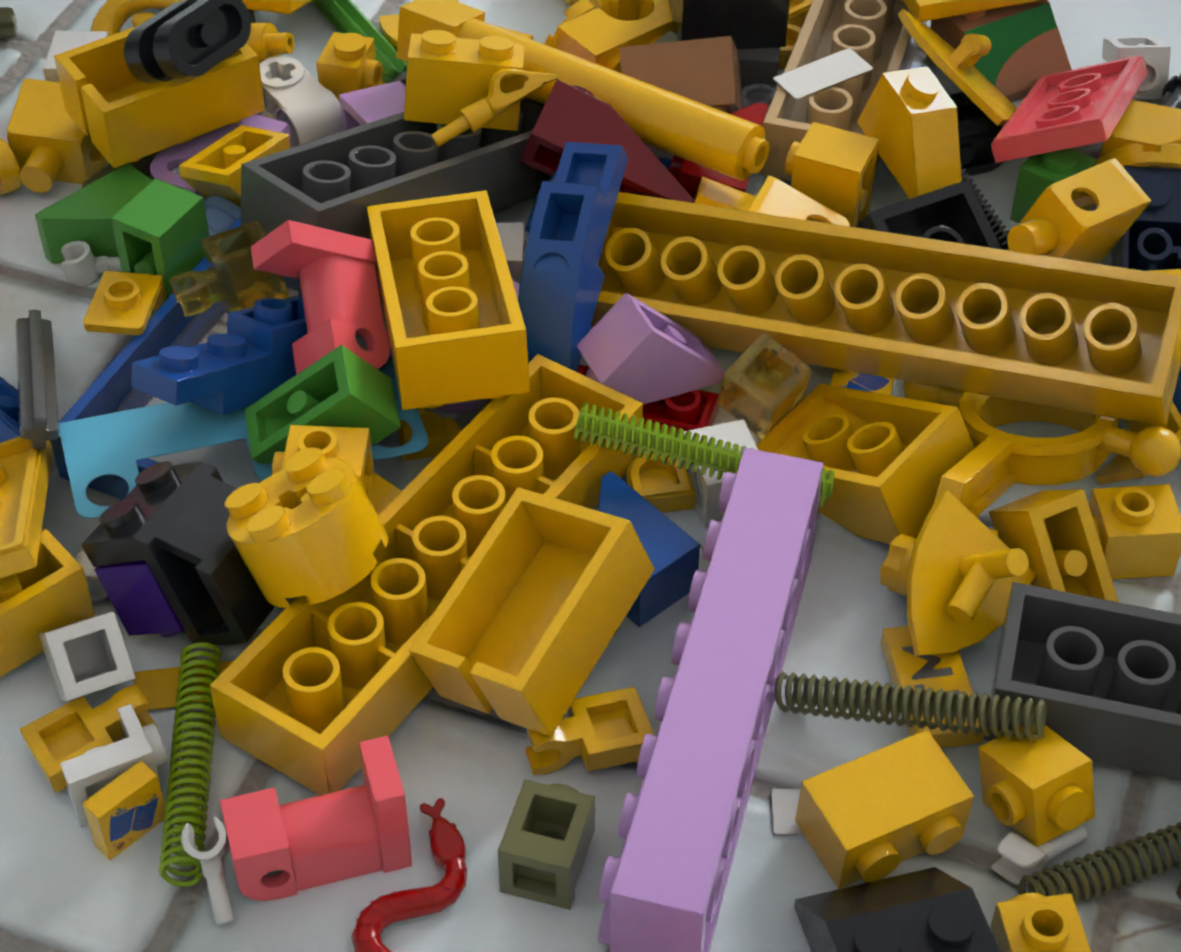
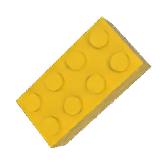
M487 190L367 206L370 239L373 240L376 257L375 270L386 330L388 331L402 410L437 408L444 404L485 398L500 399L507 395L530 392L526 327Z

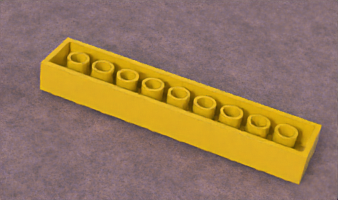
M623 192L618 193L598 261V265L605 277L591 326H595L625 293H628L700 336L708 347L1164 427L1167 425L1181 367V276Z

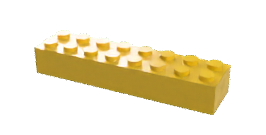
M537 354L528 363L530 392L492 399L380 512L378 517L387 532L388 543L386 548L379 543L373 552L378 564L371 573L349 590L325 602L310 605L305 595L296 597L289 604L291 608H285L210 684L220 737L318 795L340 791L362 767L359 742L384 736L389 737L433 688L408 650L517 487L594 509L600 500L601 477L612 471L619 478H622L626 474L629 464L638 457V448L635 455L631 456L629 454L630 446L627 453L624 454L621 452L622 444L619 451H614V442L610 449H606V440L604 445L599 447V438H597L594 445L590 444V437L586 443L582 442L583 433L578 441L575 440L574 433L580 410L583 404L587 402L589 404L588 412L594 404L597 406L596 414L600 407H604V416L608 409H612V418L615 412L619 411L620 420L623 414L627 413L628 422L631 416L634 415L636 416L637 424L640 417L643 418V403Z

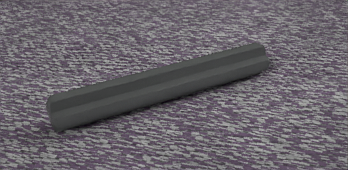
M34 309L29 310L28 318H19L16 321L19 429L21 438L32 440V448L45 449L46 441L56 440L59 436L53 332L51 321L41 319V311Z

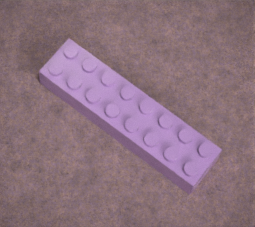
M744 448L737 474L726 472L724 475L718 511L725 512L721 521H710L704 545L703 559L710 561V564L707 566L706 572L696 570L691 583L688 611L695 612V614H693L690 624L680 622L678 625L671 662L679 666L676 669L674 678H662L654 715L655 719L661 722L657 735H645L638 759L637 777L643 779L639 795L627 794L621 812L618 838L625 839L620 858L608 856L601 878L599 902L606 904L601 918L598 942L609 945V952L710 951L775 701L776 679L783 670L813 554L823 462Z

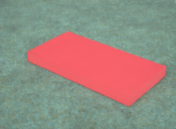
M1138 55L1041 76L991 143L995 163L1107 141L1147 76L1144 58Z

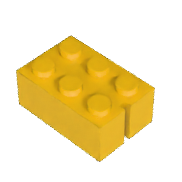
M138 26L54 55L65 111L86 136H91L92 143L113 168L137 162L150 154L176 144L189 142L197 136L226 125L238 123L244 118L265 111L259 58L247 43L200 76L184 79L174 78L170 81L158 83H144L138 80L130 72L124 56L125 41L129 33Z
M517 487L408 651L439 696L487 714L493 708L500 719L551 737L655 568L630 520Z

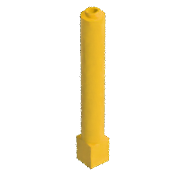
M414 0L400 6L396 58L407 62L411 33L423 34L429 30H443L454 34L456 38L480 40L482 37L490 35L503 36L512 40L513 43L525 44L524 71L554 73L559 77L558 80L570 86H580L587 89L596 98L610 104L644 144L740 181L746 180L752 173H758L768 158L770 145L765 140V130L761 125L484 22L485 12L454 0ZM556 80L544 84L541 89L526 98L545 105Z

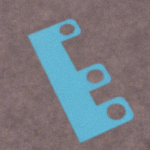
M390 359L381 372L391 378L399 419L411 426L413 434L410 441L400 447L387 448L377 443L372 446L373 459L376 460L420 452L427 447L429 442L418 408L402 410L393 361ZM166 402L59 423V433L76 512L84 518H97L110 507L96 505L89 501L86 496V488L89 483L100 476L116 475L123 478L128 483L129 494L136 486L135 479L139 475L136 460L242 439H246L251 457L244 410L247 407L226 415H220L192 402L177 406ZM252 460L255 474L259 479L265 480L272 475L271 466L259 464Z

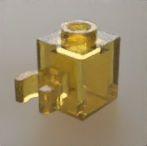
M258 220L201 239L200 242L209 269L189 271L169 279L177 303H180L184 316L199 314L209 309L218 301H220L228 315L231 312L254 307V302L259 299L290 298L282 275L259 271L253 268L251 246L267 235Z

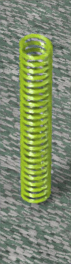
M198 642L184 647L181 650L177 704L175 705L176 713L174 715L175 722L173 725V741L171 744L172 750L166 793L167 806L165 807V825L163 826L164 835L162 836L163 845L161 846L162 855L160 856L159 874L168 883L181 887L195 885L203 877L200 873L202 871L201 862L191 857L184 850L181 842V833L185 824L190 823L195 836L199 835V838L195 837V846L198 845L197 849L200 852L205 850L203 841L206 840L204 832L207 829L205 822L208 818L206 812L209 807L207 805L209 801L208 793L210 792L208 784L211 782L209 774L212 771L210 765L213 760L211 756L213 755L212 746L214 745L213 737L215 736L214 728L216 725L214 721L216 714L210 684L220 674L219 667L221 666L220 658L222 655L218 647L207 642ZM200 647L212 649L215 652V654L208 651H195L191 653L189 652L192 649ZM196 656L210 657V659L196 658ZM194 665H207V666H210V667H204V668H202V667H196V666H194ZM196 673H203V674H207V675H209V676H198V675H194V674H196ZM194 682H203V683H207V684H205V685H200V684H194ZM193 691H203L207 693H195ZM192 700H203L207 702H196ZM191 709H202L206 711H196ZM191 718H201L203 720H196ZM172 863L183 867L196 865V868L193 870H178L170 867L169 864ZM166 870L176 876L188 877L195 875V878L192 880H177L169 877Z

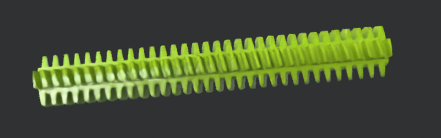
M587 402L583 404L580 410L574 433V439L577 441L583 433L582 442L584 443L590 437L591 445H594L597 438H599V447H602L606 440V449H610L614 442V451H619L622 444L621 452L624 454L627 453L630 446L629 454L631 456L635 455L638 448V458H642L646 451V460H650L654 453L653 461L658 462L662 455L661 463L664 465L670 457L669 466L671 467L674 466L676 459H678V469L682 468L684 461L686 462V471H689L691 465L694 464L693 473H697L701 466V475H705L709 468V477L711 478L717 470L718 480L721 479L724 472L737 474L744 448H747L746 446H741L739 451V445L733 444L731 449V442L728 441L723 447V440L721 439L715 445L716 439L714 437H710L707 443L708 437L706 435H702L699 441V433H694L691 439V431H686L683 437L684 430L681 428L678 429L675 436L676 428L674 426H671L668 431V425L663 424L659 431V422H655L652 428V421L647 420L644 426V418L640 417L636 424V416L634 415L631 416L628 422L627 413H624L620 420L619 411H616L612 418V409H608L604 416V407H600L596 414L597 406L594 404L588 412L589 404ZM823 468L819 498L820 508H823L825 502L831 496L834 486V471L828 470L826 474L825 468Z

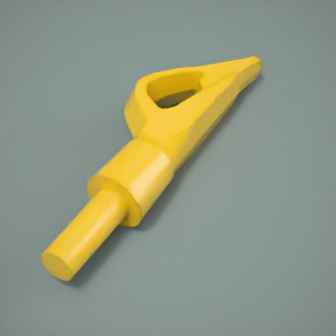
M512 68L501 69L491 77L488 96L485 99L482 98L461 109V117L431 134V137L436 145L440 147L468 129H471L474 133L495 119V116L538 91L544 84L559 79V77L554 73L530 72ZM512 77L526 79L522 83L523 86L521 88L508 92L502 91L501 82L503 79Z

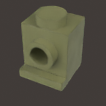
M524 780L498 849L500 892L571 909L575 898L574 889L595 831V796L580 793L576 789L564 784L547 785Z

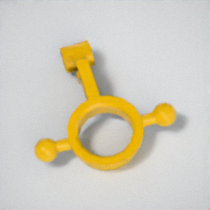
M903 382L905 398L959 408L975 448L941 476L934 503L942 490L947 489L977 518L1014 483L1024 485H1060L1082 480L1099 470L1112 453L1130 457V461L1139 472L1152 477H1161L1172 472L1177 467L1181 458V443L1172 431L1162 426H1149L1136 433L1118 428L1119 418L914 382ZM1042 421L1065 425L1079 431V433L1061 437L1032 438L1006 433L994 427L1014 422ZM900 534L890 543L888 555L881 565L880 581L882 585L888 586L890 591L907 597V576L913 546L917 538Z

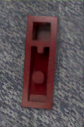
M558 79L556 80L519 160L520 162L552 176L558 169L566 142L621 145L629 159L619 192L690 203L694 202L691 195L610 104L596 98L583 87L570 86Z

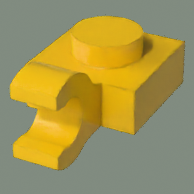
M137 685L121 689L109 700L93 709L84 696L78 697L19 729L28 750L55 793L67 787L60 766L61 762L80 756L92 748L106 746L125 739L117 711L118 708L132 704L141 727L154 723L157 728L156 723L147 711L150 709V705Z
M630 687L575 698L568 708L567 718H563L551 737L527 729L532 746L526 747L525 753L533 775H545L558 771L573 758L580 755L587 772L637 762L645 735H654L636 687Z

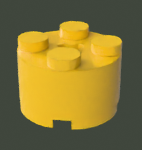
M317 447L307 448L293 454L285 462L283 470L269 476L260 483H249L237 488L225 501V507L230 514L227 520V532L265 599L275 607L291 608L286 598L305 595L310 605H314L344 593L362 581L378 564L373 554L378 544L380 543L384 548L387 547V532L353 467L343 459L324 457L321 449Z

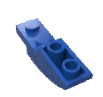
M566 142L554 182L542 181L526 244L518 295V303L526 327L528 363L539 354L575 372L578 370L582 354L576 345L589 332L605 275L599 267L598 261L629 159L621 145Z
M301 289L298 291L297 296L286 299L263 298L256 300L254 307L228 313L227 334L211 335L207 338L206 343L191 347H165L159 351L158 356L132 362L131 387L175 406L192 402L220 415H226L252 405L296 375L292 343L307 334Z

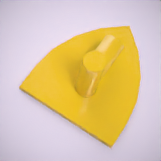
M947 489L942 490L922 525L913 546L907 576V620L914 656L953 653L982 641L1004 624L1012 583L1031 585L1036 576V573L1029 567L1028 557L1022 549H1010Z

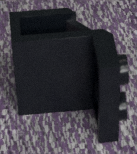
M163 461L146 468L136 477V486L122 501L110 506L100 515L99 521L101 524L81 544L93 567L145 560L192 644L207 642L216 646L248 642L275 606L265 599L227 532V520L230 514L225 507V501L237 488L225 483L217 468L203 461L174 466L169 461Z

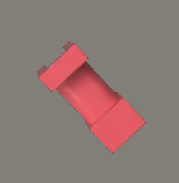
M287 220L251 246L253 268L255 270L300 279L307 334L292 343L296 375L340 345H343L377 369L386 364L390 356L388 331L385 330L375 270L376 257L373 240ZM355 333L364 338L367 344V351L358 345Z
M388 736L359 742L364 785L282 805L278 803L275 787L220 800L238 888L244 896L260 901L277 900L298 895L297 891L382 870L384 873L412 866L405 793ZM283 870L282 872L275 875H266L267 873L272 871Z

